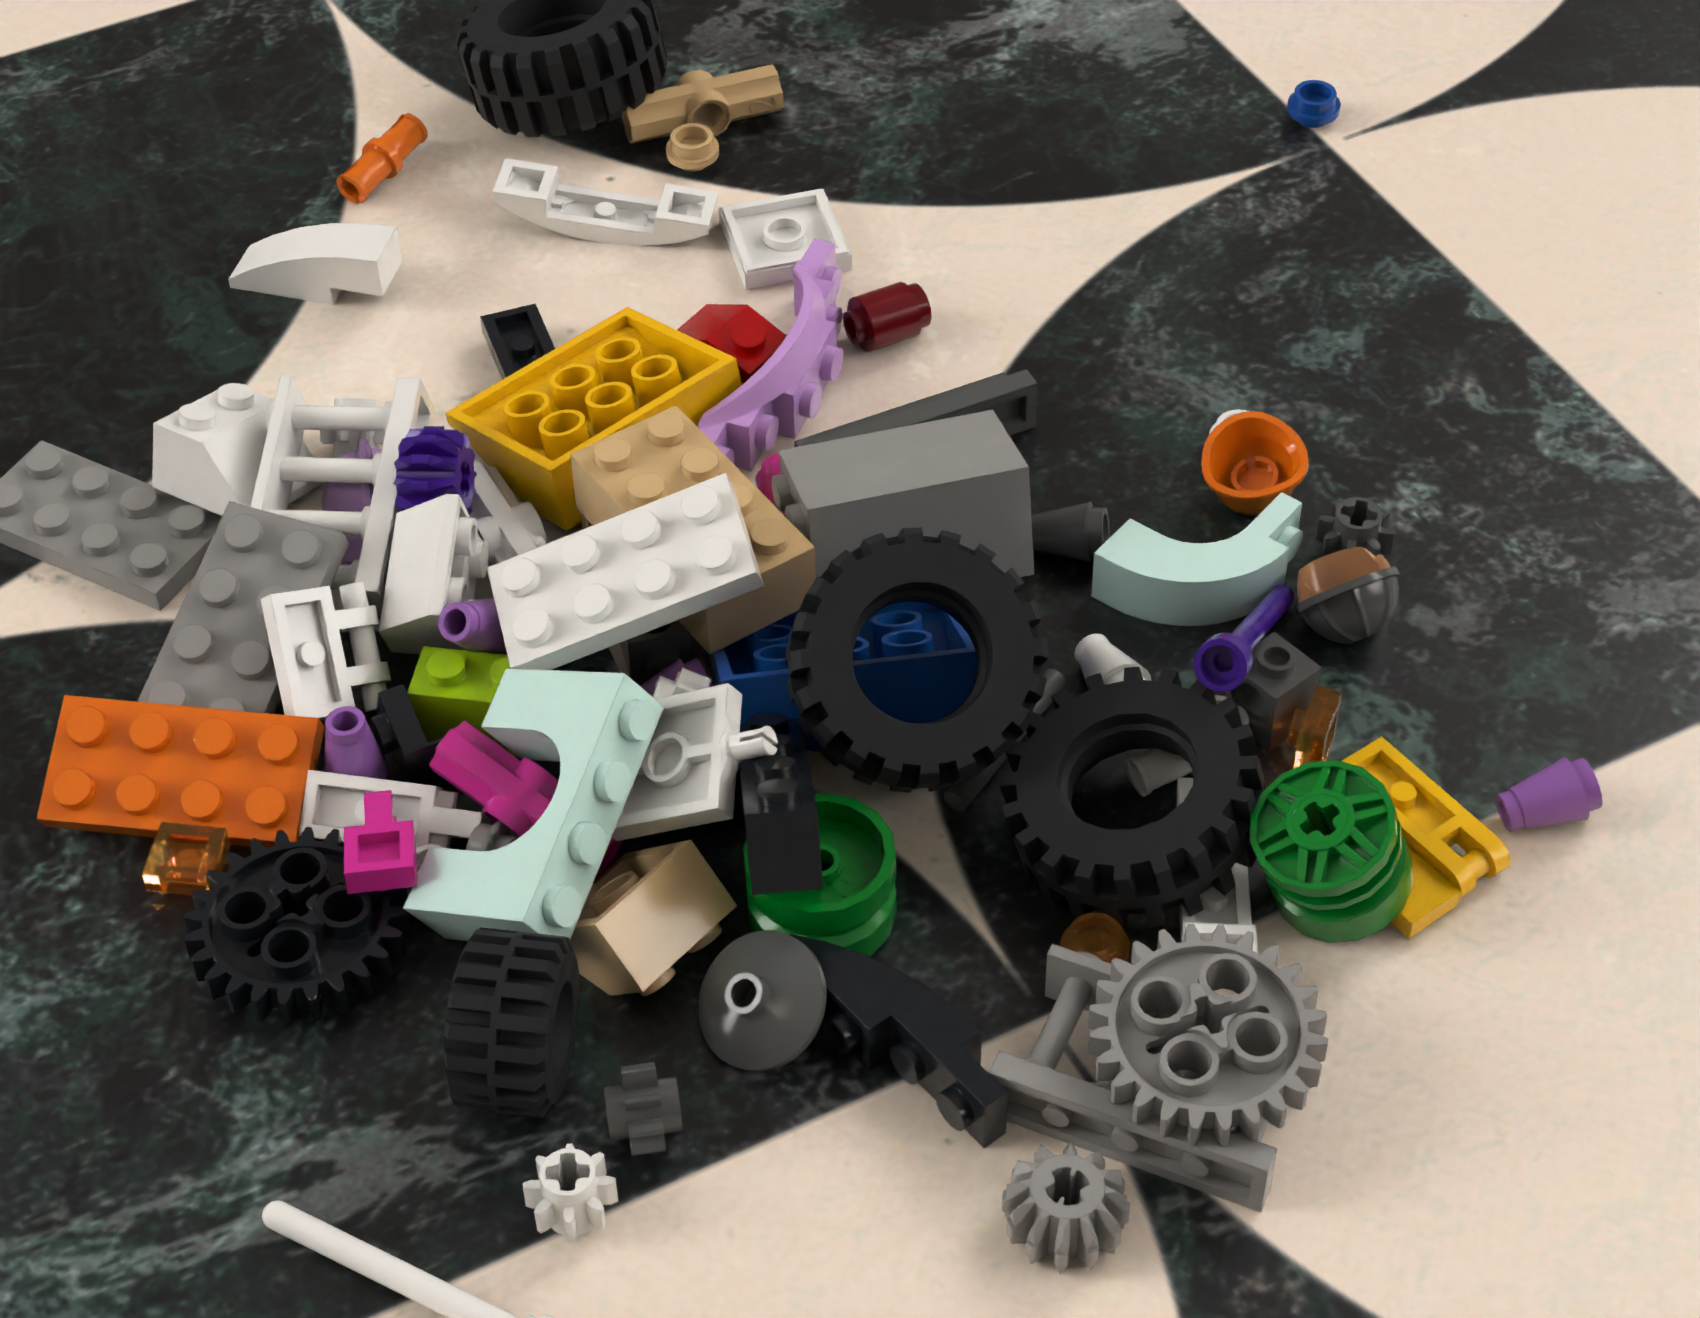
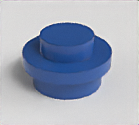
M1307 80L1299 83L1295 87L1294 93L1289 96L1287 111L1290 117L1301 125L1318 128L1337 119L1341 103L1337 97L1336 89L1331 84L1320 80Z

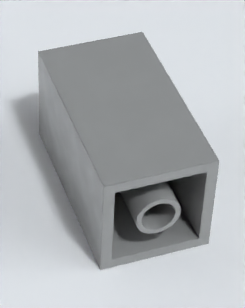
M993 410L778 450L781 474L774 475L771 478L775 505L780 512H785V517L815 547L816 577H820L827 570L830 562L843 551L848 550L852 552L859 548L863 539L879 533H883L886 538L896 537L902 528L921 527L923 536L938 537L941 530L960 534L961 540L959 544L974 551L979 544L984 545L996 553L992 562L1004 573L1013 568L1020 577L1034 575L1029 466Z

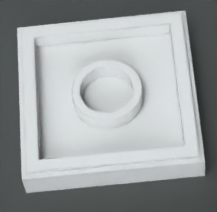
M824 189L718 208L719 224L745 290L794 281L793 268L797 261L802 259L814 238L835 243V267L840 268L842 272L852 270V253Z

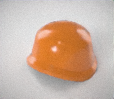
M1249 411L1233 415L1223 420L1213 429L1204 443L1201 466L1205 483L1215 492L1224 505L1236 513L1255 516L1259 515L1281 492L1291 496L1294 488L1302 482L1308 472L1309 459L1304 442L1289 425L1270 414Z

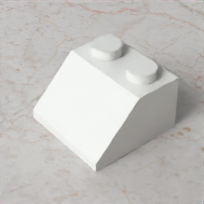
M229 383L154 422L152 487L220 516H223L229 501L250 507L268 431L265 413L267 403L271 398L254 392L248 385ZM302 440L298 457H313ZM293 481L288 504L319 487L324 482Z

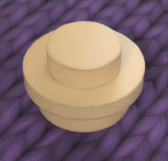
M698 123L683 124L672 131L670 140L666 144V156L668 161L678 168L690 172L700 171L717 160L719 156V143L713 136L711 129Z

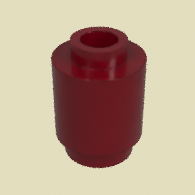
M897 282L850 298L847 311L843 314V326L847 337L853 344H859L864 351L871 352L918 336L921 329L929 326L931 323V307L927 295L917 283L907 285L904 282Z

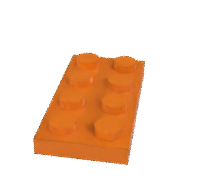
M64 695L37 820L44 827L248 847H250V840L255 838L266 848L275 846L277 831L283 830L290 842H297L301 837L298 835L308 770H317L325 727L319 718Z

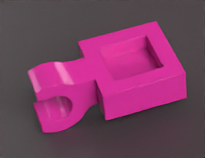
M392 790L364 793L365 825L344 827V877L347 893L353 894L417 887L416 836L413 820L397 822L396 816H393Z

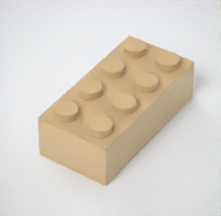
M677 405L570 454L576 508L592 526L721 474H727L736 492L764 586L679 619V622L709 655L800 609L807 591L816 579L815 547Z

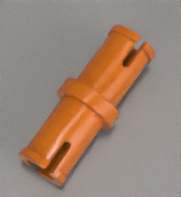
M410 113L402 114L380 138L370 139L363 146L362 156L344 174L342 173L337 178L336 183L341 194L350 202L355 204L363 203L368 195L385 178L391 179L402 170V161L428 137L427 129L421 120Z

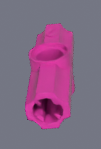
M465 720L456 728L448 731L437 745L435 755L429 764L435 773L483 807L482 812L493 823L501 821L514 831L518 837L525 834L542 816L551 802L558 785V780L544 768L525 757L521 761L518 760L496 741L478 731L475 726H471ZM611 838L595 879L603 874L614 861L624 840L617 841Z

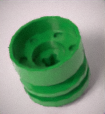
M1338 760L1307 762L1282 773L1261 793L1250 816V843L1282 918L1302 935L1327 943L1357 941L1383 930L1403 910L1413 888V861L1402 834V828L1397 818L1395 807L1382 782L1363 767Z

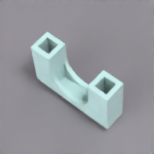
M506 669L481 727L520 759L525 757L530 760L560 762V776L553 798L538 821L525 834L504 847L491 851L429 847L417 874V887L411 888L403 909L445 939L469 941L475 930L480 927L565 936L571 939L664 707L626 673Z

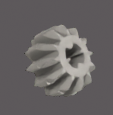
M1072 1140L1065 1147L1061 1155H1054L1040 1144L1037 1152L1034 1154V1163L1017 1160L1016 1166L1012 1170L1011 1184H1007V1189L1003 1191L1002 1211L1005 1212V1217L1007 1218L1006 1232L1011 1244H1026V1255L1029 1258L1030 1264L1037 1262L1047 1255L1054 1257L1055 1267L1060 1274L1069 1264V1259L1077 1258L1088 1269L1092 1270L1094 1264L1098 1261L1099 1251L1114 1254L1116 1248L1121 1243L1122 1229L1129 1222L1130 1202L1127 1201V1196L1124 1195L1125 1181L1121 1170H1105V1159L1102 1156L1101 1149L1085 1158L1077 1156L1078 1152Z

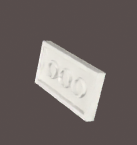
M726 473L487 567L511 669L552 670L764 586L734 486Z

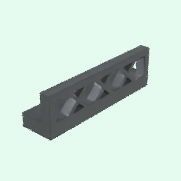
M1027 369L1010 375L1002 372L794 441V447L987 410L995 412L1010 436L1036 427L1038 383Z

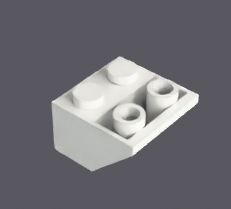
M445 494L396 513L379 625V633L393 653L421 654L423 646L466 650L458 644L448 641L441 635L438 620L441 611L447 605L475 600L476 578H485L489 550L487 541H482L478 534L476 518H470L458 494Z

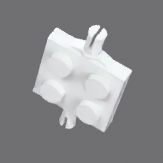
M729 683L655 699L664 709L612 838L620 841L733 819L736 773L742 760L774 755L777 752V748L774 745L778 744L774 730L770 726L740 732L742 694Z

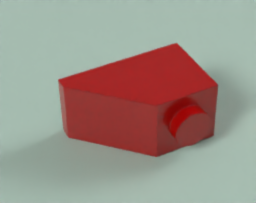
M706 304L677 329L692 338L735 357L742 384L764 365L787 336L749 305Z

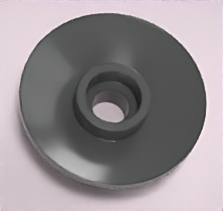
M778 931L752 932L727 945L714 959L706 972L698 1000L700 1027L711 1050L729 1065L752 1072L774 1070L797 1058L814 1039L824 1017L827 989L822 967L817 957L807 945L793 936ZM755 985L756 996L753 1002L745 1007L746 996Z

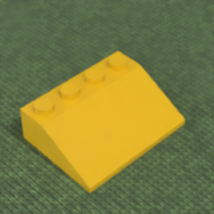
M626 307L449 410L445 415L448 424L454 430L467 435L470 447L488 466H495L509 488L522 502H530L538 515L567 531L574 526L582 524L581 513L576 508L571 453L675 405L698 427L703 414L732 394L742 383L735 357Z

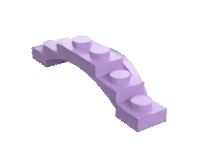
M813 239L802 259L797 261L793 268L794 307L797 318L791 330L773 355L754 375L732 394L706 411L699 421L698 428L737 468L752 471L762 452L772 449L777 435L795 439L806 419H813L816 416L821 404L822 392L828 381L835 382L840 374L843 363V349L837 347V336L841 328L843 312L841 307H836V297L841 285L842 271L840 268L835 267V243Z

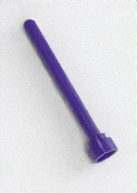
M1277 585L1232 633L1215 634L1205 641L1194 657L1195 674L1205 687L1217 692H1227L1237 688L1250 673L1253 664L1251 651L1293 604L1295 597L1293 590L1287 585Z

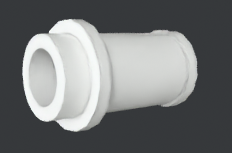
M1157 748L1149 749L1125 760L1128 778L1142 797L1151 794L1153 790L1177 780L1178 777H1183L1189 773L1194 776L1191 765L1179 755Z

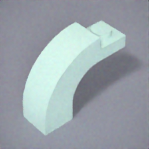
M1281 492L1243 531L1225 540L1211 543H1189L1174 540L1130 518L1094 553L1091 597L1127 615L1167 625H1211L1249 615L1274 587L1285 585L1287 564L1294 558L1303 540V531L1299 529L1302 502Z

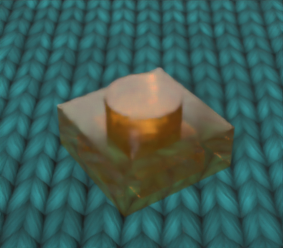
M1317 685L1308 710L1296 708L1287 737V745L1297 748L1294 768L1307 762L1326 761L1336 735L1342 692Z
M161 822L142 871L146 890L191 895L193 890H211L205 873L208 869L222 871L226 860L225 854L228 853L231 846L227 829Z

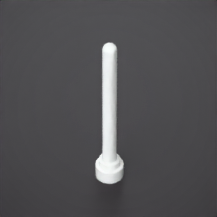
M272 1201L263 1209L262 1220L269 1229L447 1318H518L283 1201ZM546 1314V1315L541 1316L540 1318H554V1317H552V1316ZM530 1315V1316H527L526 1318H536V1317Z

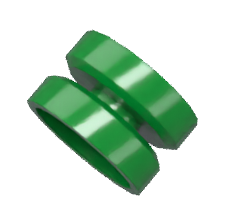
M816 793L815 800L818 813L823 889L752 895L747 843L745 842L743 849L751 932L778 931L788 935L794 934L826 941L871 957L889 938L897 915L895 888L896 852L893 833L878 812L855 798L831 793Z

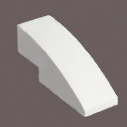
M329 223L299 227L271 235L248 247L228 279L230 288L334 305L342 290L383 296L402 263L398 230L396 226L368 223Z

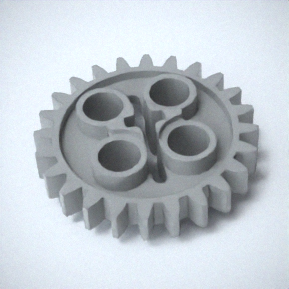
M1194 924L1187 925L1185 941L1178 943L1175 942L1165 929L1159 930L1157 950L1154 952L1143 943L1135 941L1132 943L1131 963L1117 958L1111 961L1110 980H1098L1096 985L1097 1004H1092L1089 1008L1088 1028L1092 1029V1031L1089 1032L1088 1052L1089 1055L1097 1056L1095 1072L1097 1081L1113 1080L1111 1083L1110 1101L1114 1105L1133 1098L1135 1099L1132 1122L1135 1124L1145 1121L1152 1114L1160 1117L1159 1137L1165 1139L1177 1124L1186 1126L1190 1146L1197 1145L1203 1129H1213L1221 1147L1228 1146L1230 1130L1237 1126L1241 1128L1251 1141L1258 1140L1261 1117L1275 1127L1282 1128L1285 1124L1286 1105L1303 1110L1306 1105L1307 1087L1318 1086L1322 1070V1064L1319 1062L1325 1061L1328 1038L1322 1036L1325 1032L1327 1013L1326 1011L1315 1009L1319 991L1317 986L1299 987L1302 973L1301 964L1295 963L1279 969L1277 967L1280 953L1278 945L1275 944L1261 954L1252 951L1254 933L1248 931L1240 938L1237 944L1228 943L1225 927L1220 924L1214 930L1211 940H1201ZM1228 989L1236 992L1238 995H1219L1214 990ZM1162 1011L1168 1013L1171 1017L1159 1019L1151 1017L1146 1013ZM1251 1047L1260 1048L1268 1052L1269 1055L1254 1056L1246 1053L1243 1049ZM1180 1070H1191L1197 1072L1202 1077L1185 1079L1174 1073Z

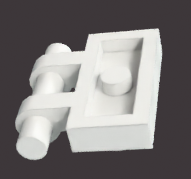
M356 582L339 587L343 610L335 611L330 586L270 594L260 599L284 715L313 717L320 720L326 719L330 712L339 707H355L352 688H360L365 712L377 710L378 693L387 690L386 683L392 680L388 662H381L374 631V627L380 625L375 605L369 606L364 582ZM340 632L349 633L355 666L347 667Z

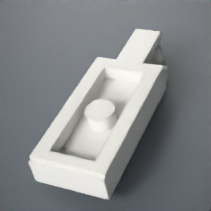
M308 770L298 836H301L306 827H312L315 839L324 840L333 829H338L341 841L344 842V827L365 825L364 793L392 790L393 816H396L397 822L413 820L416 848L434 844L450 849L451 837L469 839L477 825L481 823L490 824V819L483 812L456 809L458 793L443 791V788L438 786Z

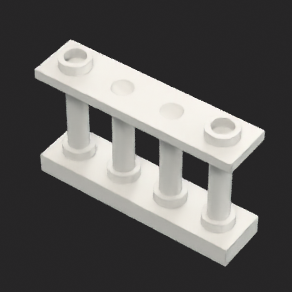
M280 375L275 399H270L266 407L265 420L268 431L250 507L344 532L345 536H361L363 544L359 560H353L351 566L340 565L330 589L339 590L340 586L364 582L369 606H376L380 621L396 513L401 512V509L396 505L397 490L393 484L396 479L394 462L399 458L398 445L406 437L410 429H423L424 426H433L434 406L421 378L397 377L392 401H387L384 407L307 405L292 375ZM304 430L383 431L385 435L382 452L376 453L373 459L298 457ZM293 481L372 483L374 486L371 505L365 506L362 512L287 510Z

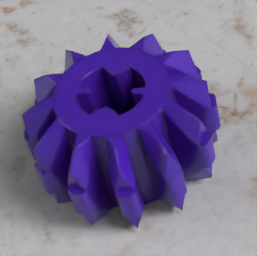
M424 426L423 429H410L406 437L398 445L399 458L394 462L396 479L393 484L397 490V507L404 511L445 494H458L470 516L472 513V498L476 495L474 484L477 473L474 471L475 454L470 449V441L467 435L460 433L458 430L444 429V426Z

